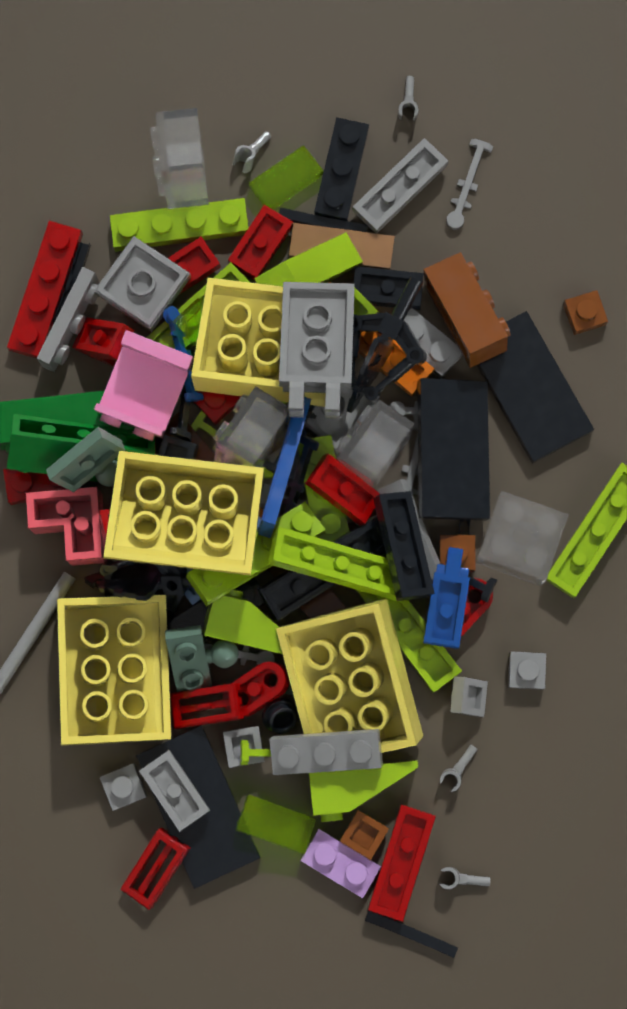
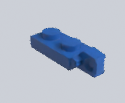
M449 547L446 565L437 564L432 583L435 594L430 596L423 641L425 644L459 649L470 581L468 577L469 569L461 567L463 549Z

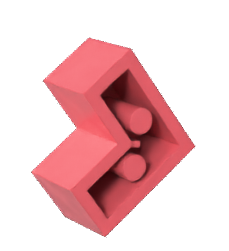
M98 487L79 488L75 492L65 489L26 493L28 529L34 534L64 532L66 561L70 565L101 564L107 560L103 557L105 540L99 521V510H104L103 494Z

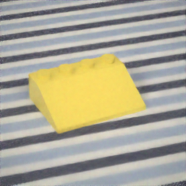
M217 278L207 279L191 374L195 391L289 402V392H283V387H279L282 286ZM304 392V397L311 399L310 405L325 407L326 393Z
M119 451L103 557L106 559L251 575L264 468Z
M153 595L147 601L128 597L57 599L61 746L170 740L168 649L165 640V630H167L166 595Z
M387 598L276 628L304 734L379 729L382 753L416 746L423 737V732Z

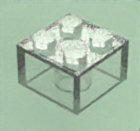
M197 108L155 112L157 126L150 127L152 146L155 151L153 165L155 177H157L159 196H166L168 209L209 205L204 152Z
M255 386L249 396L243 394L233 409V412L236 414L230 424L224 421L214 436L216 443L212 449V452L215 454L213 462L262 468L264 462L268 460L267 456L272 454L284 436L289 420V406Z
M378 400L373 408L367 405L357 420L356 433L353 436L347 434L336 450L338 452L336 456L338 461L374 489L410 440L414 428L412 421L381 400Z
M501 491L492 510L475 563L541 586L547 580L569 514Z

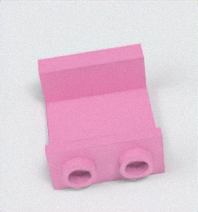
M126 330L121 341L123 347L100 404L96 403L94 410L102 414L100 421L120 428L121 423H125L135 427L134 435L153 441L154 436L163 438L194 359L193 356Z

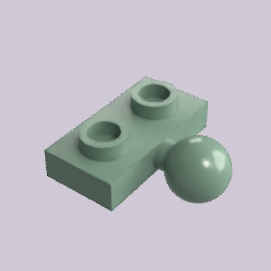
M97 427L46 469L49 480L72 492L79 489L93 476L103 486H114L117 461L114 459L118 457L119 451H125L122 440Z
M201 625L165 630V640L177 692L212 687L209 663H214L221 668H228L234 665L238 659V648L235 643L219 640L213 644L211 649H206Z

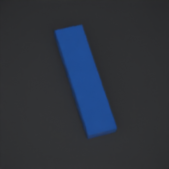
M304 397V418L290 417L258 527V535L271 538L310 406V398Z

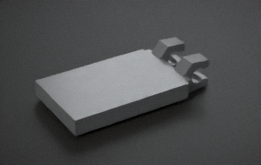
M283 282L279 387H283V392H289V417L304 418V392L326 393L325 418L340 419V393L348 394V389H351L355 284Z

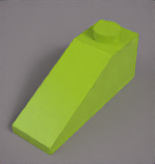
M345 232L278 264L254 279L258 284L282 287L283 282L328 283L355 268V266L362 264L363 261Z
M234 589L208 605L202 633L205 636L282 654L276 628H279V626L248 599L242 598L243 591Z
M417 760L383 764L381 768L309 773L313 816L321 815V822L343 820L342 813L354 810L417 769Z

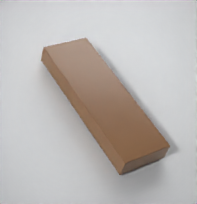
M293 223L289 259L346 232L363 261L358 267L390 270L395 236Z

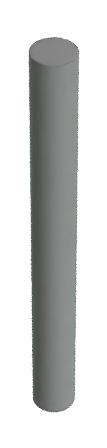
M63 572L1 667L0 695L56 611L57 599L64 598L76 580L68 573Z

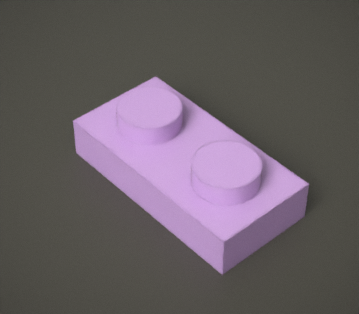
M320 829L316 832L300 860L361 898L365 896L381 868L377 863L369 860Z

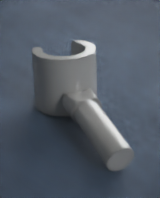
M413 76L406 77L404 101L401 102L398 109L400 120H402V110L406 107L413 109V121L416 120L418 115V105L414 102Z
M265 131L250 146H238L232 165L234 166L239 161L245 162L242 172H250L256 153L271 138V134Z
M470 744L458 763L453 768H448L442 772L440 784L446 775L453 774L457 777L458 781L451 789V792L458 790L461 785V774L478 749Z
M453 867L441 869V871H451L455 875V882L452 885L439 884L444 889H453L458 884L490 886V877L461 874Z

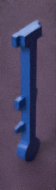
M170 306L163 311V317L170 326L175 349L192 356L191 350L185 349L183 337H186L187 334L180 329V312L176 307ZM190 369L185 381L187 392L184 393L185 401L204 400L203 394L195 391Z

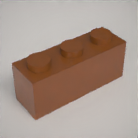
M460 252L423 269L424 285L470 368L507 351L508 337L511 336L510 329L503 317L498 318L493 310L495 308L493 298L487 289L482 291L477 282L479 280L478 272L471 261L467 263Z

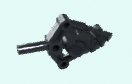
M410 277L392 314L387 312L367 315L354 314L351 383L353 393L351 398H349L347 412L352 413L364 395L368 400H378L381 392L392 381L396 382L412 367L422 365L427 360L426 351L421 348L409 324L404 321L423 285V282ZM363 331L382 333L380 337L378 336L373 339L369 352L359 371L358 378L355 377L356 358H359L361 333ZM394 339L406 353V357L388 372V376L376 387H373L371 384L377 378L381 368L394 349L392 343Z
M106 560L100 567V572L84 577L87 585L92 588H99V591L104 593L105 597H128L147 601L155 595L158 589H163V594L166 595L167 623L172 621L187 588H193L186 578L187 568L149 563L140 564L139 562L123 560L116 562Z

